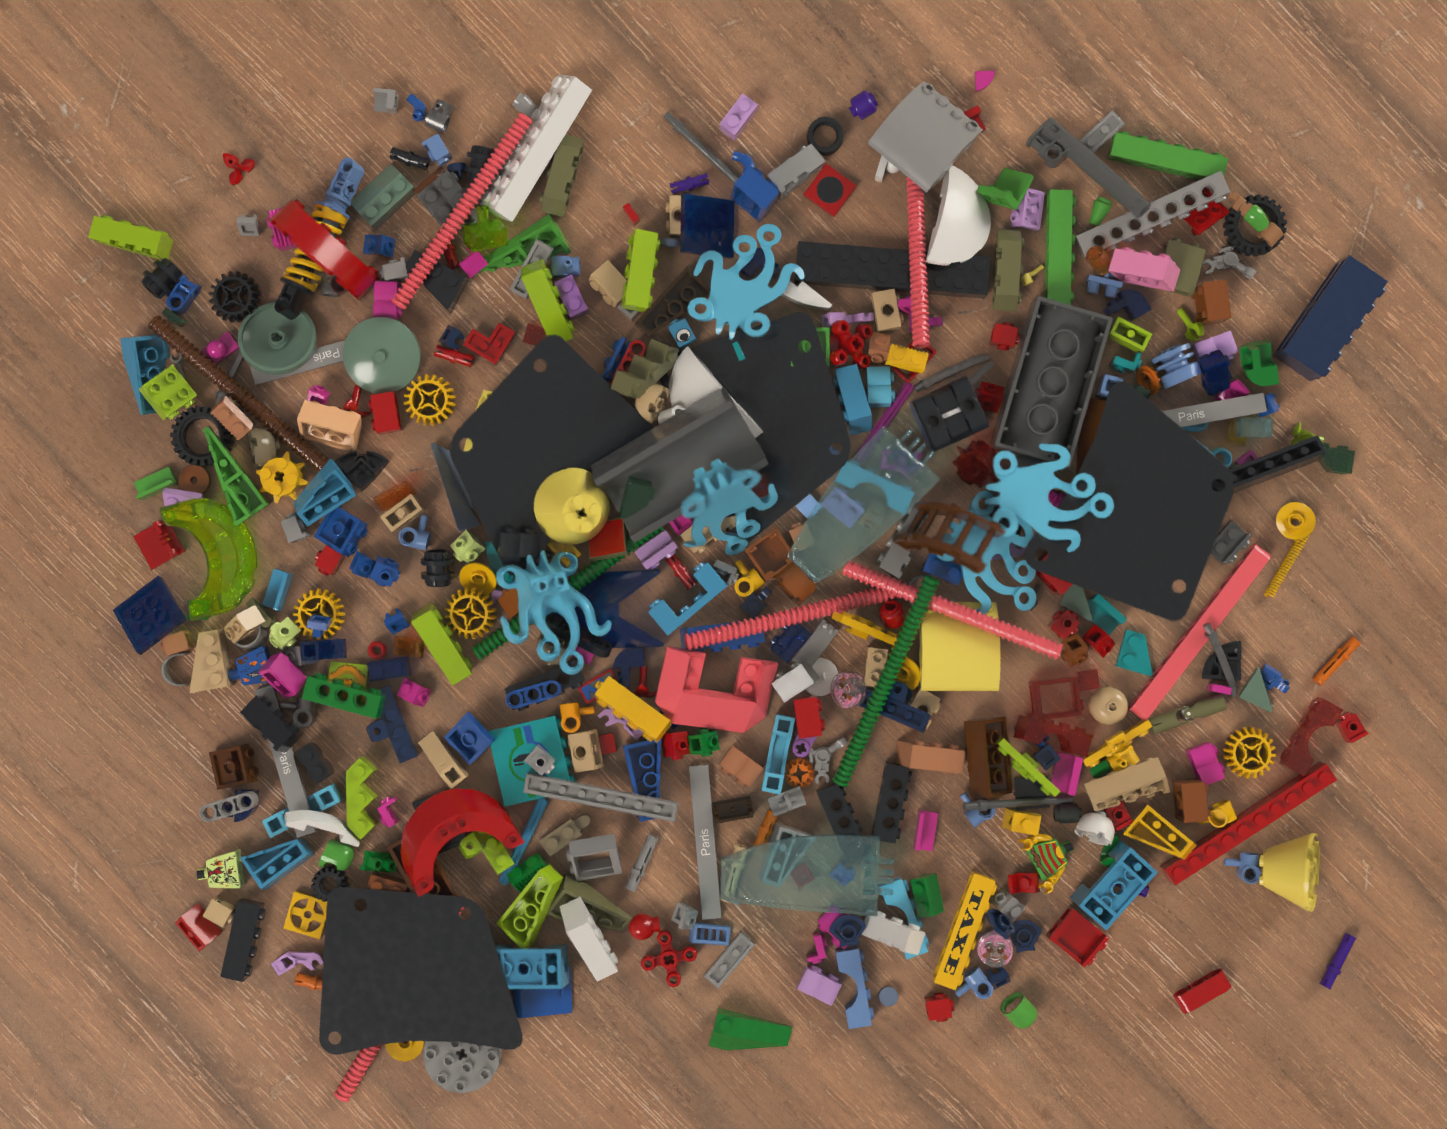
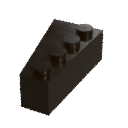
M687 266L634 325L649 337L688 312V305L693 299L700 297L709 298L711 288L698 276H694V272Z

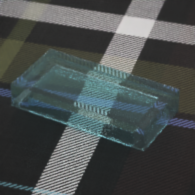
M1237 418V437L1271 438L1272 418Z

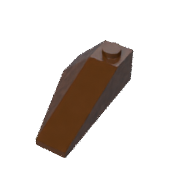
M1094 398L1089 400L1078 438L1076 475H1078L1095 439L1106 401Z

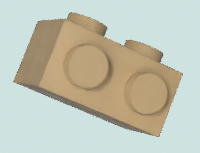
M607 260L591 274L588 280L591 287L603 295L604 301L615 308L622 302L623 285L628 281Z

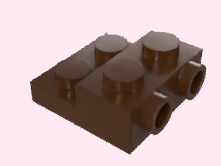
M249 743L209 752L217 790L258 781L259 770L253 763L255 753Z

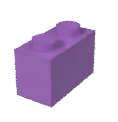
M572 274L554 282L572 320L589 313Z

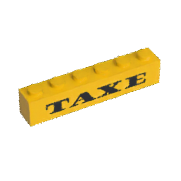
M971 870L932 977L934 983L956 990L957 986H961L964 975H962L963 969L969 965L970 950H974L977 939L975 937L977 931H981L984 922L982 921L984 913L986 914L990 907L989 898L991 895H994L997 888L996 881L993 878Z

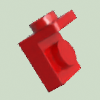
M1016 872L1008 875L1010 894L1040 892L1038 872Z

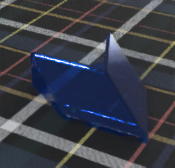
M661 569L601 573L600 577L597 576L595 580H592L590 584H586V587H582L579 591L591 602L599 626L605 624L607 620L611 621L610 631L600 637L611 642L612 648L664 646V642L659 641L619 616V603L660 574ZM576 606L574 610L578 617L579 626L589 631L582 609ZM556 612L550 613V614H555V615H557V616L563 618L562 615H560V614H558V613H556Z

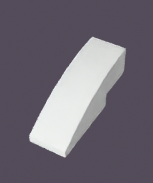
M789 280L786 290L781 295L783 298L807 308L829 311L832 307L830 302L803 281L797 287Z

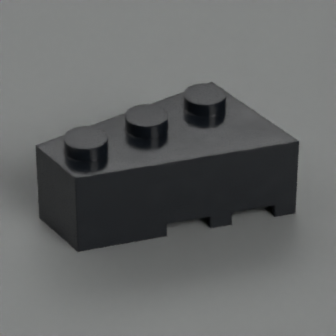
M414 250L406 268L411 273L413 272L412 268L416 267L415 264L419 263L418 259L423 257L422 253ZM437 262L436 265H433L434 269L430 270V275L427 274V279L423 280V285L451 314L469 280L464 275Z
M256 695L240 713L254 728H257L262 733L261 736L265 740L268 739L274 744L273 748L275 751L287 752L302 736L298 732L300 728L293 722L289 723L284 719L286 715L279 709L275 710L271 706L272 702L266 696Z

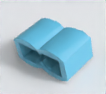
M890 366L866 368V389L869 407H890L891 402L895 401V391L891 390V383H894V372H890Z

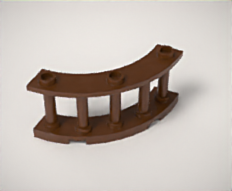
M922 500L913 505L919 511L907 532L897 534L892 542L908 552L914 550L921 551L922 548H928V552L942 557L944 554L954 557V562L978 574L983 572L987 566L983 562L982 556L994 536L998 538L1004 535L1006 531L1001 528L999 523L995 521L990 522L962 509L957 504L951 503L949 505L936 501ZM927 515L920 529L917 532L916 530L919 527L921 521L923 520L924 516ZM936 515L946 516L935 536H932V538L925 536ZM954 518L965 521L966 524L955 543L950 545L942 541ZM975 525L987 533L975 554L971 555L962 550V545Z

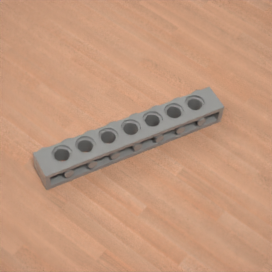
M1219 171L1150 202V208L1139 219L1132 212H1128L1077 235L1075 240L1083 258L1092 260L1099 257L1100 252L1104 250L1110 252L1115 250V248L1117 249V244L1122 242L1128 244L1136 240L1135 236L1140 234L1146 236L1154 232L1153 228L1161 226V228L1172 224L1171 220L1179 217V220L1190 216V212L1195 209L1199 212L1208 208V204L1213 201L1217 204L1226 200L1230 190L1222 172ZM1202 189H1210L1212 196H1203ZM1187 196L1191 197L1194 201L1193 205H1186L1184 198ZM1173 205L1176 209L1175 213H1168L1166 206ZM1149 213L1157 215L1158 219L1156 222L1149 221ZM1131 221H1137L1140 228L1133 230L1129 224ZM1113 229H1119L1122 236L1114 238L1111 232ZM1101 237L1104 240V244L1096 246L1093 241L1094 238Z

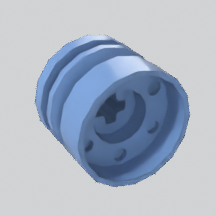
M1189 343L1173 346L1160 352L1158 356L1151 360L1153 364L1160 361L1163 364L1155 368V370L1166 371V374L1160 377L1164 390L1202 373L1197 361L1191 363L1187 361L1194 353L1191 352L1184 355L1183 351L1191 348Z

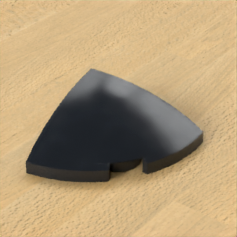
M354 451L337 458L334 462L362 492L377 478L389 462L385 457L371 451H367V454H357Z
M1241 641L1226 643L1221 647L1234 680L1241 681ZM1216 653L1209 656L1202 671V679L1226 680Z

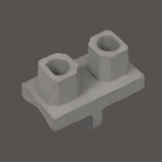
M800 786L784 791L781 795L776 794L767 798L774 817L806 805Z

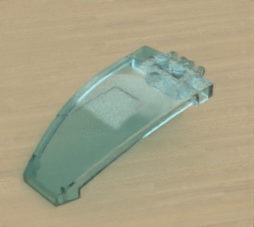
M883 425L837 475L811 512L797 536L788 557L815 583L832 575L836 570L877 541L905 516L940 480V477L926 465L935 453L931 451L921 460L917 455L925 449V443H922L914 453L911 451L921 439L917 437L911 442L909 447L903 443L911 435L912 431L910 429L898 439Z
M809 835L770 841L722 858L720 899L737 905L743 903L800 911L877 916L878 895H893V889L878 888V883H894V879L891 877H879L894 875V870L879 869V864L891 865L894 864V859L879 858V836Z

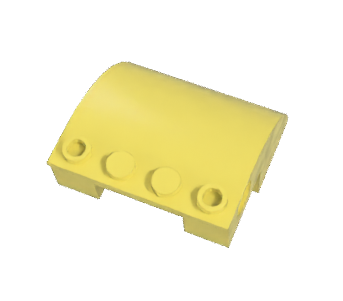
M958 602L960 606L963 604L965 608L970 607V610L978 609L982 606L980 602ZM991 602V608L986 613L988 617L998 618L997 602ZM927 609V613H924L925 618H922V624H919L920 651L918 662L921 691H999L1000 636L997 637L994 633L992 635L989 631L984 632V629L979 630L977 626L974 628L972 624L969 626L967 622L962 623V620L956 621L954 617L951 619L949 615L946 617L944 613L939 614V611L934 612L933 609Z

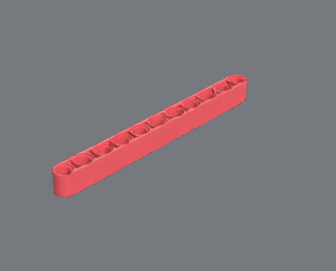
M1253 544L1131 702L1128 707L1130 711L1143 721L1153 713L1208 641V638L1204 635L1206 631L1203 625L1210 622L1213 629L1216 630L1267 564L1271 558L1269 553L1257 544Z

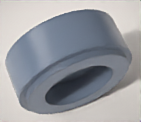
M660 238V245L678 248L680 240Z
M884 986L879 991V1000L885 1006H893L898 1001V993L894 987Z

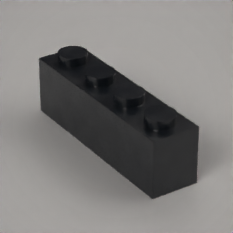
M244 898L237 901L220 977L243 982L251 976L253 971L251 961L257 953V947H255L256 939L260 938L262 930L259 926L266 913V909H263L265 903Z

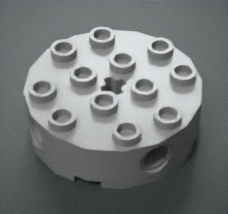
M425 1041L423 1059L427 1073L437 1085L450 1092L467 1093L480 1089L491 1080L501 1062L503 1049L464 1042ZM461 1049L465 1050V1054H461Z

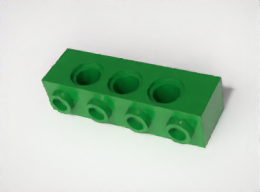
M321 673L307 676L302 699L375 719L381 717L386 694H382L380 689L362 688L363 685L358 683L345 684V680L339 678L330 680ZM324 685H327L330 689L328 695L323 692ZM342 690L347 691V693H348V698H347V700H345V699L342 698V696H341ZM361 695H364L367 699L365 705L360 702Z

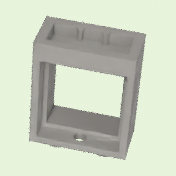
M615 834L569 841V850H566L568 862L571 861L569 863L571 874H575L576 881L622 873L621 858ZM609 852L610 854L609 858L580 863L578 860L580 856Z

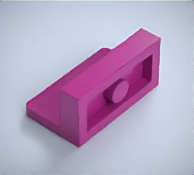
M1057 752L1060 760L1054 765L1051 783L1061 792L1075 796L1083 758Z
M918 810L913 843L914 850L933 851L938 817L937 812Z

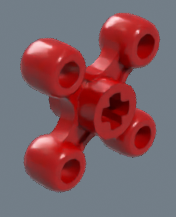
M837 320L833 322L832 332L841 339L838 344L839 349L834 350L830 354V362L833 365H843L847 361V356L851 355L853 357V365L857 364L858 369L869 367L871 359L862 352V349L864 347L863 340L870 338L873 334L872 327L868 324H861L856 327L855 334H851L847 321Z
M663 929L657 935V941L662 947L661 953L657 956L645 955L641 959V967L646 971H651L657 966H663L667 970V984L670 987H677L681 982V975L676 969L677 964L680 961H694L697 958V950L694 946H686L680 951L674 950L671 946V932ZM666 935L668 936V939L663 940L661 936ZM691 951L693 955L688 956L686 953ZM672 955V960L667 962L665 956ZM649 960L652 964L646 965L645 961ZM671 977H676L677 980H676V981H671L670 978H671Z

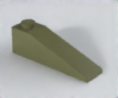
M567 873L563 876L547 913L563 921L560 906L581 897L599 928L622 932L632 918L584 881H576V877Z

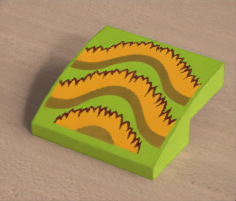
M330 661L328 679L339 678L345 680V684L358 683L363 685L362 688L368 689L367 681L370 667L369 665ZM327 686V695H328L329 692H330V689H329V687ZM342 690L341 696L345 700L348 698V693ZM361 695L360 702L363 705L366 703V697Z

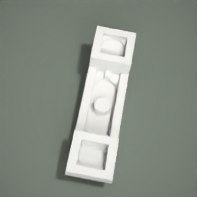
M311 810L289 811L284 815L285 826L304 831L306 826L310 825L339 834L340 842L356 847L360 844L359 838L347 827V823L333 815Z

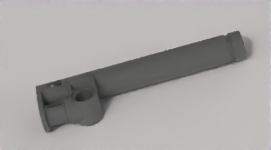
M1051 117L1045 121L1027 140L1026 146L1033 147L1044 160L1047 167L1056 168L1068 157L1129 212H1132L1137 219L1142 217L1150 208L1151 203L1144 199L1141 194L1054 118ZM1055 154L1058 157L1050 158L1049 155Z

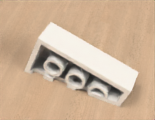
M578 897L560 906L566 933L596 981L618 972L616 967L618 959L614 952H610L609 943L607 940L604 941L600 928H597L582 898Z

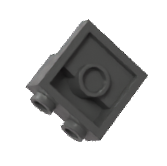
M448 170L416 195L440 226L447 222L446 218H450L449 214L454 212L453 208L457 207L456 204L461 202L460 198H463V194L467 193V188H462L458 184L459 178L454 172L449 173Z

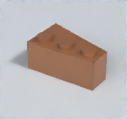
M897 740L894 763L913 769L962 774L965 751L958 749L959 746L947 744V747H942L941 743L930 742V745L918 740H912V742Z

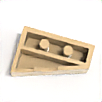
M224 629L198 633L189 693L233 686V681L228 676V670H231Z

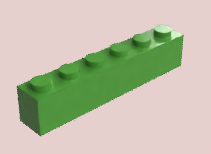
M1124 131L1116 132L1112 136L1107 156L1108 160L1195 180L1204 179L1219 171L1224 176L1228 158L1223 157L1220 153L1208 154L1204 153L1202 149L1194 148L1191 150L1181 144L1169 145L1164 140L1152 141L1148 140V137L1141 135L1134 137Z
M1050 189L1046 194L1044 298L1071 305L1074 301V292L1071 291V284L1074 283V272H1071V265H1074L1075 254L1072 253V246L1075 244V234H1072V227L1075 226V215H1072V209L1075 207L1076 197L1073 196V190Z

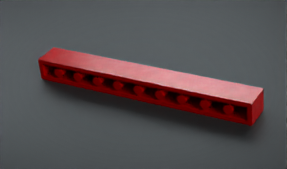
M1316 763L1238 814L1236 820L1227 823L1224 827L1215 829L1195 842L1196 847L1185 860L1174 856L1160 865V868L1169 882L1176 886L1337 780L1326 763Z

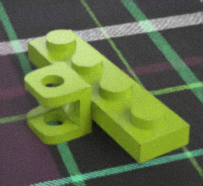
M1002 737L996 741L999 745L997 749L1004 756L1008 754L1013 758L1011 766L1025 779L1029 778L1033 783L1037 781L1041 784L1040 789L1047 796L1051 794L1056 797L1061 792L1037 770L1040 765L1026 752L1020 754Z
M470 831L471 834L463 838L459 844V849L465 859L473 858L483 851L497 875L514 865L503 844L496 837L488 833ZM470 845L472 849H468L466 846Z

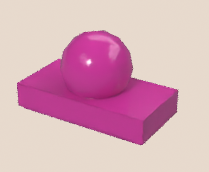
M228 331L218 339L211 341L201 351L203 355L208 356V359H212V363L219 364L237 351L239 345Z

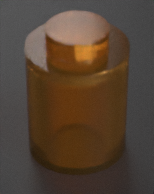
M1102 246L1091 247L1086 253V259L1098 275L1109 273L1111 259Z

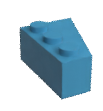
M857 364L835 369V377H832L834 388H838L839 394H837L839 405L843 407L842 415L847 423L850 436L871 431L872 414Z
M330 458L296 498L294 506L298 516L309 526L355 497L356 493L353 484L334 460Z

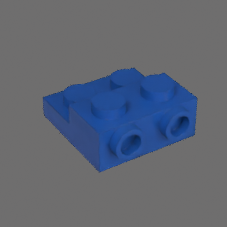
M338 507L325 516L314 537L340 554L349 557L357 551V543L360 538L366 536L368 524Z
M470 711L444 736L449 745L469 765L477 761L495 741L492 735Z

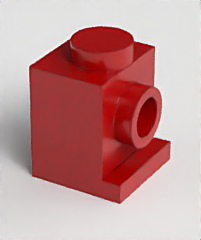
M1345 712L1335 721L1345 742L1354 743L1369 734L1356 713ZM1353 723L1355 728L1351 730L1350 725Z
M1120 801L1121 803L1118 806L1103 809L1104 813L1107 814L1106 817L1114 824L1116 831L1134 822L1122 801ZM1120 811L1121 816L1116 818L1115 813Z

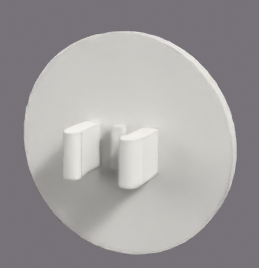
M818 658L812 668L819 679L805 690L812 695L824 696L835 689V683L839 675L836 666L831 661L825 658Z

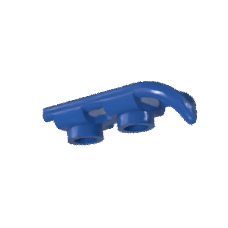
M624 337L613 343L612 350L615 352L612 357H607L603 365L606 369L600 376L606 382L612 380L631 343L628 341L625 344L626 338Z

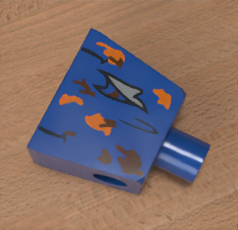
M261 646L235 660L237 668L228 670L230 680L241 679L243 686L266 683L267 681L258 672L271 656L268 646Z

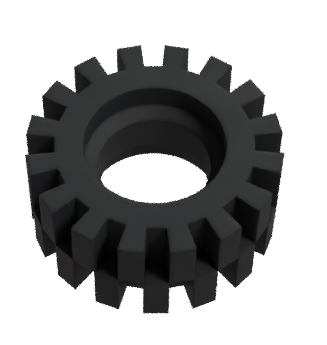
M326 866L319 870L311 881L313 882L311 889H314L313 894L317 895L316 898L318 900L322 899V902L327 901V896L331 891H327L323 886V881L326 877H333L336 880V888L348 887V876L344 875L345 871H339L335 866Z

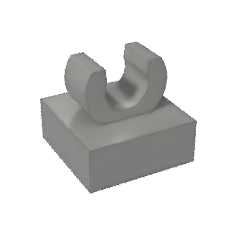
M243 214L242 217H237L236 223L240 236L260 235L256 214L253 217H247L246 214Z

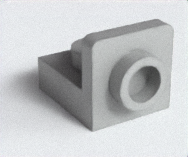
M716 559L713 566L717 568L716 572L724 576L727 573L731 574L726 585L735 584L739 573L736 572L738 568Z

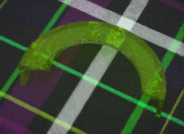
M196 498L159 508L163 522L168 526L184 529L193 535L201 545L206 556L207 578L205 585L199 595L188 604L191 621L222 614L238 607L253 588L255 582L253 579L254 571L257 568L256 548L246 524L243 522L235 526L228 506L209 498Z

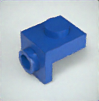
M365 235L363 254L393 257L395 239L385 235Z
M356 551L349 569L355 575L368 578L375 560Z

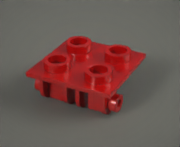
M1207 188L1202 189L1203 196H1212V193ZM1190 198L1184 203L1191 206L1194 201ZM1213 201L1208 204V208L1198 212L1197 209L1191 211L1190 216L1184 218V220L1193 228L1191 232L1196 236L1201 235L1202 232L1224 218L1230 211L1221 202L1216 204Z
M167 518L152 523L153 526L133 536L151 570L185 552Z

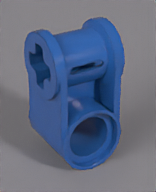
M185 275L179 279L180 282L175 285V288L166 300L167 306L177 314L185 313L201 291V285H195ZM181 300V305L174 308L175 301Z

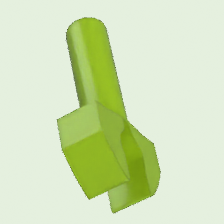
M1179 308L1177 313L1187 326V332L1184 335L1189 340H1199L1198 336L1204 335L1203 324L1201 321L1193 323L1184 308Z

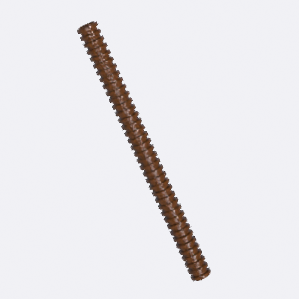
M160 315L155 316L149 322L148 328L150 330L153 329V333H158L157 336L162 337L163 341H167V345H172V349H176V352L181 353L180 355L185 357L186 361H190L191 365H195L194 368H199L200 373H204L205 377L208 376V380H213L214 385L217 384L219 389L222 388L224 393L227 392V396H231L232 400H236L237 404H241V408H245L246 412H250L251 416H255L254 419L259 420L260 424L263 423L265 428L268 427V431H272L274 436L277 435L279 440L282 439V443H286L287 447H291L292 451H296V455H301L300 458L305 459L306 463L309 462V466L315 467V471H320L328 462L327 457H322L323 454L318 453L317 449H313V445H308L309 442H305L303 437L300 438V434H296L294 429L291 430L289 425L286 426V422H281V418H277L276 414H272V410H267V406H263L262 402H258L257 398H253L254 395L249 394L248 390L245 391V387H240L239 382L236 383L234 378L231 379V375H226L225 370L222 371L220 366L217 367L215 362L212 363V359H208L207 355H203L202 351H198L199 348L194 347L193 343H189V340L185 339L184 335H180L179 331H175L176 329L171 327L170 323H166V320L162 319Z

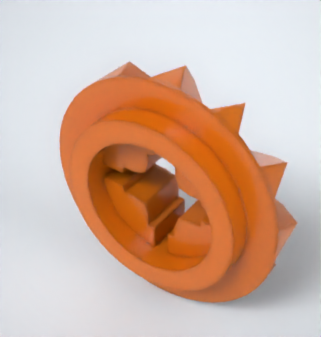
M1141 366L1136 373L1137 384L1142 392L1147 395L1158 393L1161 387L1159 383L1161 378L1158 377V372L1154 371L1153 366Z
M794 758L786 764L784 778L793 788L800 786L802 789L809 786L814 779V768L808 760ZM797 765H799L801 771H807V773L802 775L801 781H799L797 776L791 775L797 772Z

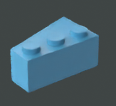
M295 839L241 857L240 859L259 888L269 889L315 854L305 839Z

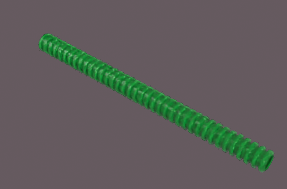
M660 527L635 543L630 538V535H628V556L631 551L635 552L636 548L639 549L641 544L644 545L645 541L649 542V538H654L655 534H660L659 531H664V527ZM626 555L598 560L593 563L590 562L589 566H584L585 569H580V572H576L575 576H570V579H567L568 584L580 591L582 586L586 587L587 583L590 584L592 579H596V576L600 577L602 572L605 573L606 569H611L610 566H615L616 562H621L620 559H625ZM518 614L516 618L513 617L511 619V622L508 621L510 629L515 635L520 631ZM498 628L497 632L493 631L491 636L488 635L487 639H482V642H478L477 646H472L473 652L479 659L484 660V657H488L489 653L494 652V649L498 650L499 646L502 647L504 642H508L503 628Z
M924 575L925 580L921 582L922 586H919L920 591L916 593L917 598L914 597L915 602L911 604L912 609L910 608V613L906 615L907 620L905 619V624L901 626L902 631L900 630V635L896 637L897 642L895 641V646L891 648L890 657L886 659L887 663L884 664L885 668L881 670L880 679L876 681L875 690L871 692L870 701H867L868 706L864 708L865 712H862L863 717L859 719L860 723H857L858 728H855V734H852L853 739L849 741L851 744H848V750H845L846 755H843V760L840 761L841 766H838V771L835 772L836 776L832 780L840 786L847 787L849 785L848 781H851L850 776H853V771L856 770L855 765H858V760L861 759L860 754H863V749L866 748L865 744L868 743L867 739L871 737L872 728L876 726L875 722L878 721L877 717L881 715L882 706H885L884 701L888 699L887 695H890L889 690L893 688L892 684H895L894 679H897V673H900L899 668H902V662H905L904 657H907V651H910L909 646H912V640H915L914 635H917V629H920L919 624H922V618H925L924 613H927V607H930L929 602H932V596H935L934 591L938 589L937 585H940L939 580L932 576Z

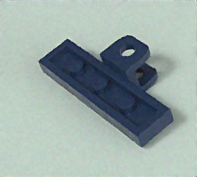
M895 680V684H892L893 688L889 690L890 695H887L888 699L884 701L885 706H882L883 710L880 711L881 716L924 733L931 715L909 706L912 690L906 684ZM861 686L858 693L861 694V698L856 705L862 708L867 707V701H870L869 697L872 696L871 692L873 690Z
M390 685L380 689L382 694H386L381 720L368 725L366 731L372 742L389 737L400 764L418 755ZM374 728L379 730L378 735L373 733Z

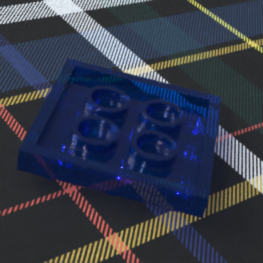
M687 193L681 194L680 252L702 255L707 251H716L723 258H734V201Z
M159 575L113 609L136 653L140 655L187 621L165 581Z

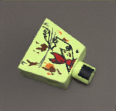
M240 849L206 860V867L197 869L198 880L208 879L210 888L243 887L245 880L242 860L240 859Z

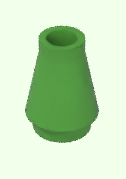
M1098 196L1094 200L1089 223L1099 226L1112 208V202Z

